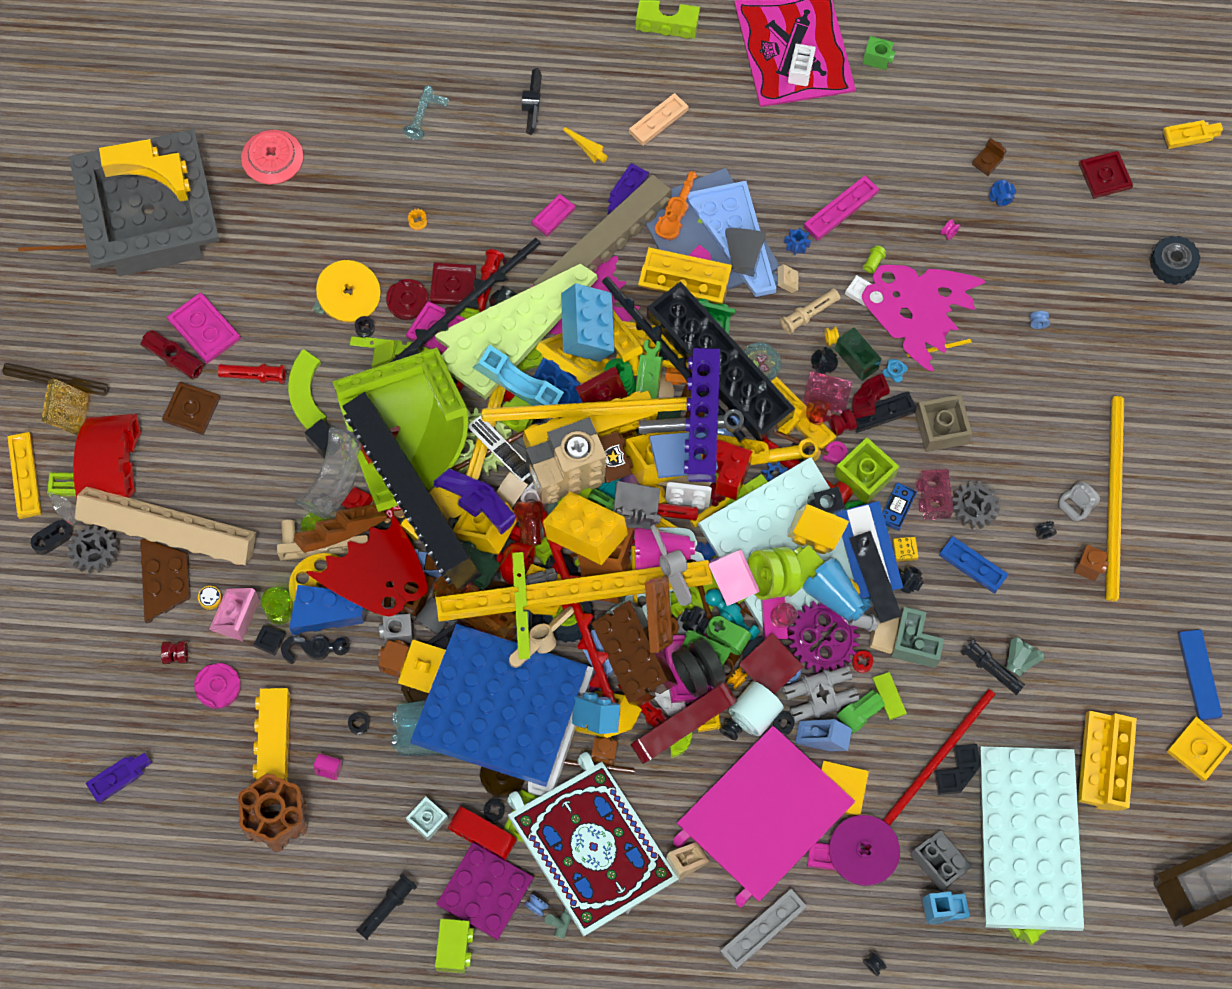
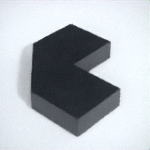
M977 744L953 747L956 769L937 770L934 772L938 795L955 794L963 791L981 767Z

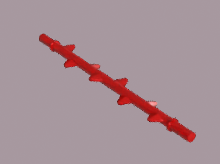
M542 511L538 516L545 532L543 521L548 514L546 511ZM547 539L555 560L552 568L555 569L557 574H560L561 579L580 578V576L569 575L561 553L563 546ZM580 602L562 605L563 610L570 606L574 609V615L582 635L577 648L588 651L596 674L589 682L590 687L601 688L602 697L611 698V702L616 703L613 696L614 692L610 688L602 666L609 655L607 652L597 651L588 627L593 619V615L583 613Z

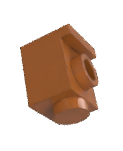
M594 737L591 754L593 763L599 764L603 762V764L614 766L618 741H613L612 737Z

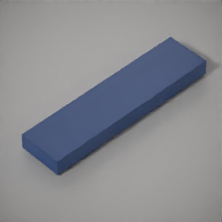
M1202 629L1179 632L1178 638L1197 718L1201 721L1219 719L1223 715Z

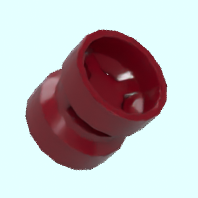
M850 409L842 411L840 415L828 416L830 429L836 436L842 435L846 430L852 431L857 429L855 416Z
M163 641L161 645L162 663L171 664L172 662H178L179 664H186L188 661L187 641H178L177 643Z

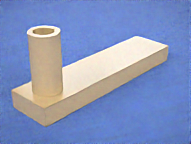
M284 520L281 522L283 544H277V553L280 561L307 558L318 553L347 554L348 541L362 544L368 541L367 535L354 536L329 547L304 553L294 542L295 521Z

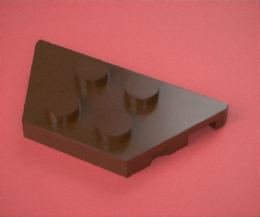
M140 539L144 621L147 624L151 623L153 618L163 612L166 614L176 605L190 599L189 567L186 553Z

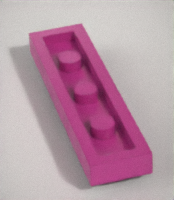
M863 176L805 222L804 228L819 241L877 195L879 188L870 179Z

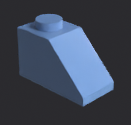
M835 719L799 721L795 743L830 752L848 751L852 729Z

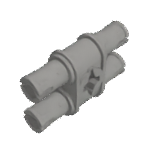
M848 665L830 672L823 670L821 673L809 677L803 676L801 681L782 687L783 692L793 690V692L784 695L787 701L804 694L808 696V703L790 708V714L800 712V714L792 716L794 723L811 716L819 718L820 715L832 711L838 712L842 706L859 701V695L849 697L858 693L855 687L837 694L833 689L835 684L852 680L851 673L842 676L843 673L850 671ZM819 689L825 691V695L822 698L816 696V693H819Z

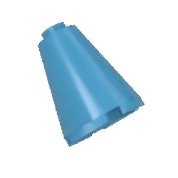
M832 558L815 570L817 574L813 579L809 577L803 585L802 589L808 595L847 621L852 619L856 621L864 614L863 609L865 605L836 558L835 560Z

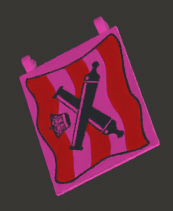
M832 0L734 1L760 107L856 92ZM796 44L816 47L808 86L788 83Z

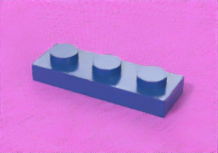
M953 536L939 555L994 594L1009 575Z

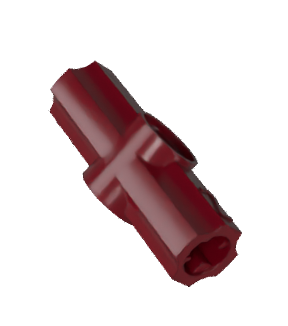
M154 330L147 331L140 343L141 346L165 361L168 367L177 369L192 380L198 378L202 373L204 364L182 350L176 342L167 340ZM176 353V355L168 357L169 354Z

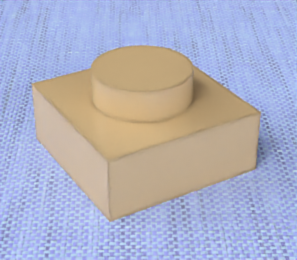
M784 264L779 266L778 286L791 293L798 291V271Z

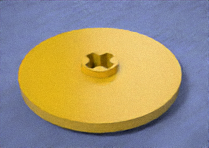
M342 260L330 264L322 271L316 284V296L321 308L330 317L338 321L350 323L355 322L361 316L368 317L374 312L380 300V285L374 273L365 265L356 261ZM345 287H347L348 290H353L351 295L349 293H344Z

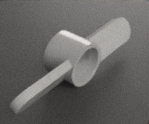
M651 525V530L662 553V556L659 558L661 570L669 578L679 603L683 606L689 605L692 601V596L682 576V572L687 570L686 559L680 550L668 553L656 525Z

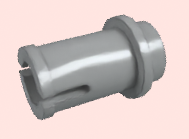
M863 614L856 621L853 619L848 621V625L865 628L868 632L875 631L879 624V619L874 614Z

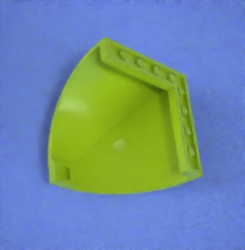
M437 347L332 381L343 416L347 413L342 406L365 392L389 429L399 426L400 430L396 440L428 490L434 486L433 481L447 469L453 467L460 456L467 437L468 414L466 405ZM344 418L377 511L380 512L397 506L398 504L393 498V494L385 485L382 476L375 469L374 463L368 464L359 447L360 442Z

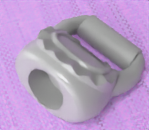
M1078 481L1072 489L1061 495L1058 504L1059 508L1073 521H1080L1085 519L1090 514L1092 508L1100 502V496L1086 482ZM1067 498H1070L1071 501L1083 510L1081 515L1065 502Z

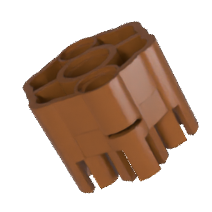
M265 774L248 788L240 791L238 795L239 825L251 842L254 839L255 842L266 843L272 851L280 852L283 850L281 846L286 847L289 843V838H299V833L303 836L306 834L308 829L304 818V810L306 808L304 804H306V800L296 784L277 778L273 774ZM274 804L281 806L280 813L275 818L268 819L263 816L268 806Z

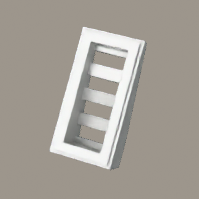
M801 44L795 45L788 83L808 86L816 47Z

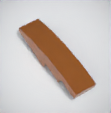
M375 504L339 510L336 513L335 519L316 522L315 530L295 533L294 542L304 553L326 548L369 530L370 527H374L386 520L387 515L383 511L378 512Z

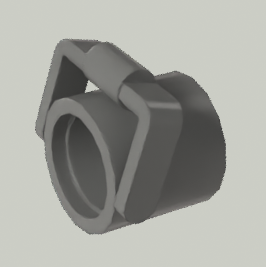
M433 597L429 598L415 618V620L436 635L443 631L447 623L451 626L458 621L455 619L439 622L436 599Z

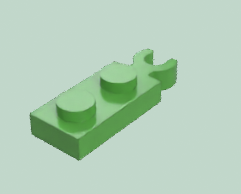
M645 340L644 349L647 353L646 355L640 354L636 392L648 391L651 399H657L659 397L663 357H658L657 353L662 348V342L657 341L656 347L651 349L650 340Z

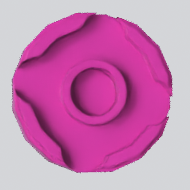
M224 663L210 664L197 674L194 681L195 693L198 700L204 706L212 709H222L231 705L237 699L241 690V682L237 672L231 666Z

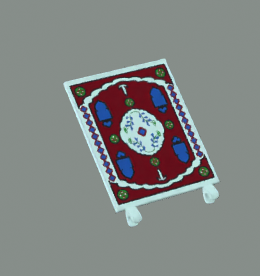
M584 752L580 754L578 763L585 772L526 805L523 804L519 793L516 791L509 795L507 801L515 810L508 814L510 821L583 936H586L678 881V877L603 762L594 766L590 755Z

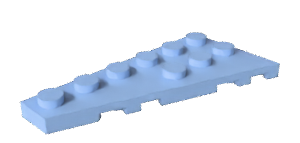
M742 181L689 192L686 200L731 262L727 237H725L726 228L760 231L747 182ZM763 243L754 277L739 273L755 297L776 293L774 278Z

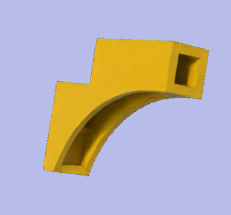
M150 139L99 148L101 165L106 177L128 174L149 177L167 186L180 202L188 200L187 192L191 191L189 180L184 177V173H188L186 161H181L179 153L159 156L157 146L153 147Z

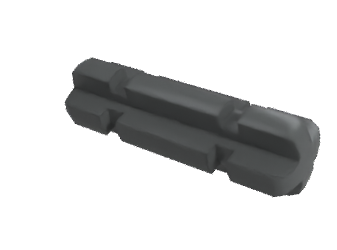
M554 568L546 569L544 573L539 571L525 576V583L530 585L544 583L545 581L552 582L557 579V573Z

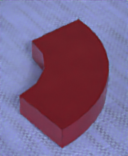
M884 374L876 375L865 381L854 395L852 412L855 419L874 415L876 402L881 397L890 394V388Z

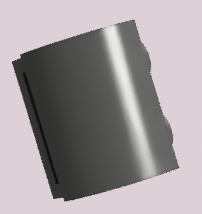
M941 830L910 854L941 892L946 890L972 867Z

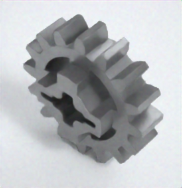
M969 481L967 487L962 484L960 489L955 491V498L951 501V504L955 505L952 508V512H958L955 519L960 520L962 518L964 520L963 526L970 523V527L973 529L975 524H978L979 528L982 529L984 523L989 526L992 523V519L995 520L998 514L996 512H999L1001 507L997 505L1000 498L994 497L996 490H988L989 484L982 487L981 481H978L977 485H973L972 481ZM968 495L967 499L962 502V498ZM990 508L989 513L984 516L985 510Z
M94 525L93 529L90 530L88 526H85L84 532L78 529V536H71L73 544H68L67 546L71 551L68 553L70 559H73L71 561L72 564L78 566L81 572L86 568L89 574L93 572V569L101 573L102 566L108 569L109 565L107 563L109 561L115 562L112 555L118 554V550L115 548L118 543L116 539H113L114 535L112 532L107 533L106 527H102L99 530L98 526ZM104 541L107 542V550L104 549ZM79 548L82 550L81 558L79 557Z

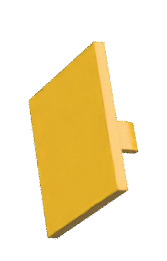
M412 640L398 683L429 693L446 650Z

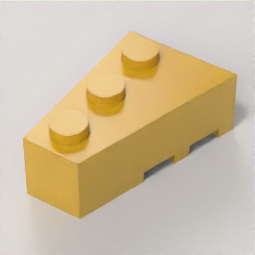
M434 487L430 491L431 496L447 521L450 517L456 519L461 516L464 509H460L457 505L459 495L440 487ZM405 518L400 526L414 541L418 540L419 538L414 532V528Z

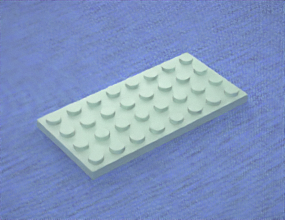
M981 746L980 772L985 927L1083 931L1084 918L1074 749Z

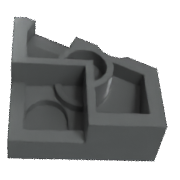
M726 228L725 237H727L733 272L754 277L766 232L743 228Z

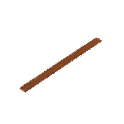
M86 245L18 247V251L83 249Z

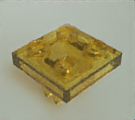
M54 378L48 380L41 421L78 436L80 428L85 421L89 394Z

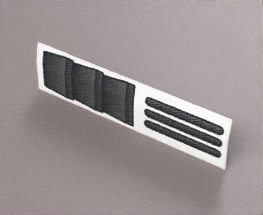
M481 416L468 425V428L521 482L530 476L526 467V461L488 422L482 421Z

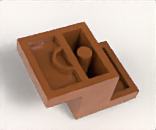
M627 527L628 535L602 565L578 554L582 573L581 577L631 571L632 565L629 549L635 535L634 528ZM622 597L600 599L599 601L619 604Z

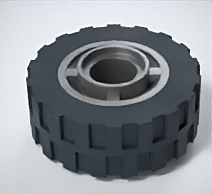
M1182 236L1165 237L1154 248L1150 260L1151 269H1153L1154 275L1159 280L1165 281V283H1172L1173 285L1183 284L1185 281H1189L1197 271L1200 263L1199 249L1196 248L1193 242H1190L1187 238H1182Z

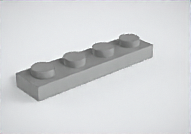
M790 889L720 950V954L736 971L800 915L807 906Z

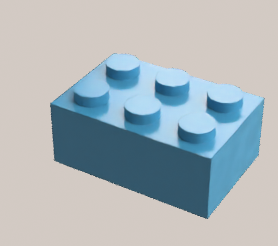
M577 283L573 284L561 293L563 353L600 362L614 352L612 293Z

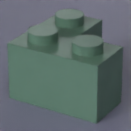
M907 607L903 608L892 658L932 668L937 667L944 639L922 634L927 612Z

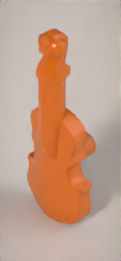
M690 171L687 174V180L684 181L679 197L670 198L668 206L665 208V215L659 217V221L655 225V232L662 239L674 240L679 236L680 229L683 227L680 221L688 209L686 199L693 187V180L697 178L695 171Z

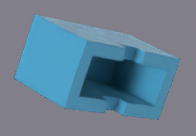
M584 692L583 696H574L575 705L572 714V724L582 728H586V725H588V730L597 734L618 733L619 704L611 702V698L597 697V693Z

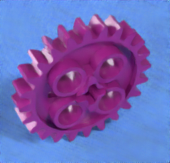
M815 601L810 602V608L805 604L802 606L803 612L799 610L795 612L797 618L789 620L794 626L787 627V630L792 632V635L788 636L787 639L792 640V644L787 646V648H794L795 652L792 655L794 657L799 656L798 661L800 663H806L805 670L813 666V673H818L820 668L821 672L828 670V668L830 671L836 670V666L838 668L844 667L843 662L847 664L851 662L849 656H855L856 654L852 648L859 646L857 642H854V639L860 637L859 634H855L853 631L858 628L857 626L848 625L846 619L818 602L817 606ZM819 615L825 617V627L818 623ZM833 622H836V626L824 637L825 640L818 643L814 650L810 652L809 649L822 637L821 633L828 631ZM805 631L810 633L812 637L810 643L803 639ZM836 631L842 634V642L836 641L834 637ZM821 647L825 648L828 652L826 659L820 656L819 651Z

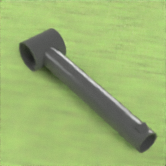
M732 409L727 411L725 415H718V429L725 428L731 433H736L742 429L744 417L740 411ZM736 416L739 418L740 423L737 426H731L727 422L728 418ZM644 418L639 421V434L643 435L656 432L686 431V418L645 420Z

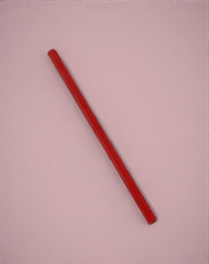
M988 689L882 821L889 826L894 822L993 699L995 693L992 690Z

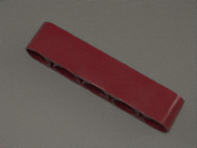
M723 683L631 743L630 746L641 763L644 764L735 704L737 699L727 684Z

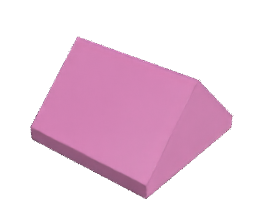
M742 550L709 561L708 565L727 606L760 591Z
M253 588L226 589L209 629L243 641L260 601L256 591Z

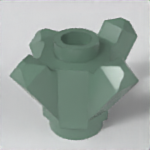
M1016 637L1010 641L1009 658L1005 668L1021 677L1023 672L1025 673L1026 670L1044 660V653L1040 650H1035L1034 647Z

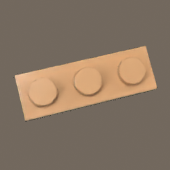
M674 93L629 128V134L644 146L686 113L689 106Z

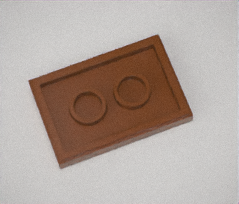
M658 576L645 583L650 653H658L673 644L669 581L667 576Z

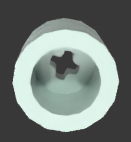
M752 681L737 698V702L728 710L733 721L740 728L751 735L760 736L784 707L772 692L758 682Z

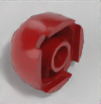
M524 542L512 543L506 547L504 553H499L496 562L498 566L511 549L500 566L501 577L508 584H514L512 553L523 552L526 575L535 560L536 548L532 544Z

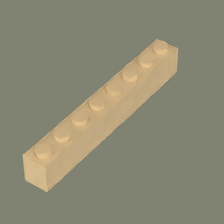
M85 487L77 495L75 519L85 524H95L106 527L107 530L125 532L129 536L143 537L151 542L158 541L170 547L188 549L192 553L210 555L214 559H225L236 565H246L253 556L256 536L254 531L90 487Z

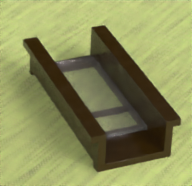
M1232 842L1157 874L1158 880L1153 884L1175 927L1181 924L1183 927H1186L1232 906Z

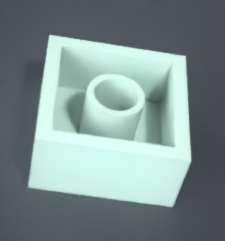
M427 797L406 817V821L427 840L448 820V816Z

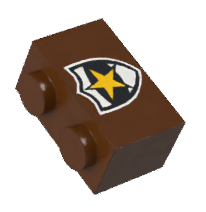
M611 432L600 436L599 440L607 456L605 460L604 483L631 475L633 463L630 456H626L623 448L626 447L622 434L619 435L618 432Z

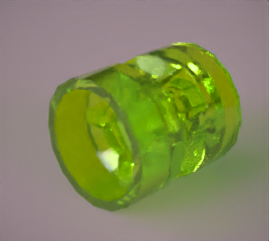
M272 587L266 590L261 597V606L267 620L276 625H283L289 622L292 617L293 603L288 592L280 587Z

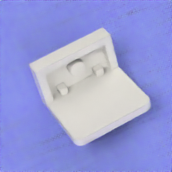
M668 482L665 499L671 505H691L692 507L703 509L704 507H709L712 488Z

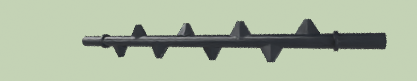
M534 238L523 249L518 250L517 254L512 258H504L502 260L504 265L486 280L475 279L473 281L475 290L455 307H446V314L428 330L416 329L417 339L400 354H396L395 358L390 362L418 354V349L436 333L448 331L447 324L464 309H477L479 307L477 298L496 282L506 281L505 274L519 262L525 260L526 256L541 244L540 241Z
M608 276L605 277L602 283L612 293L614 299L618 300L636 321V329L643 330L655 345L657 341L662 342L659 357H663V360L668 359L688 384V377H692V373L686 367L685 358H678L661 338L662 327L652 328L634 307V299H627L624 292L620 291ZM701 391L698 393V395L700 397H705L708 395V393L705 391ZM719 406L718 415H725V411ZM729 417L727 420L728 424L731 426H737L733 422V418ZM741 430L732 433L740 443L746 439Z

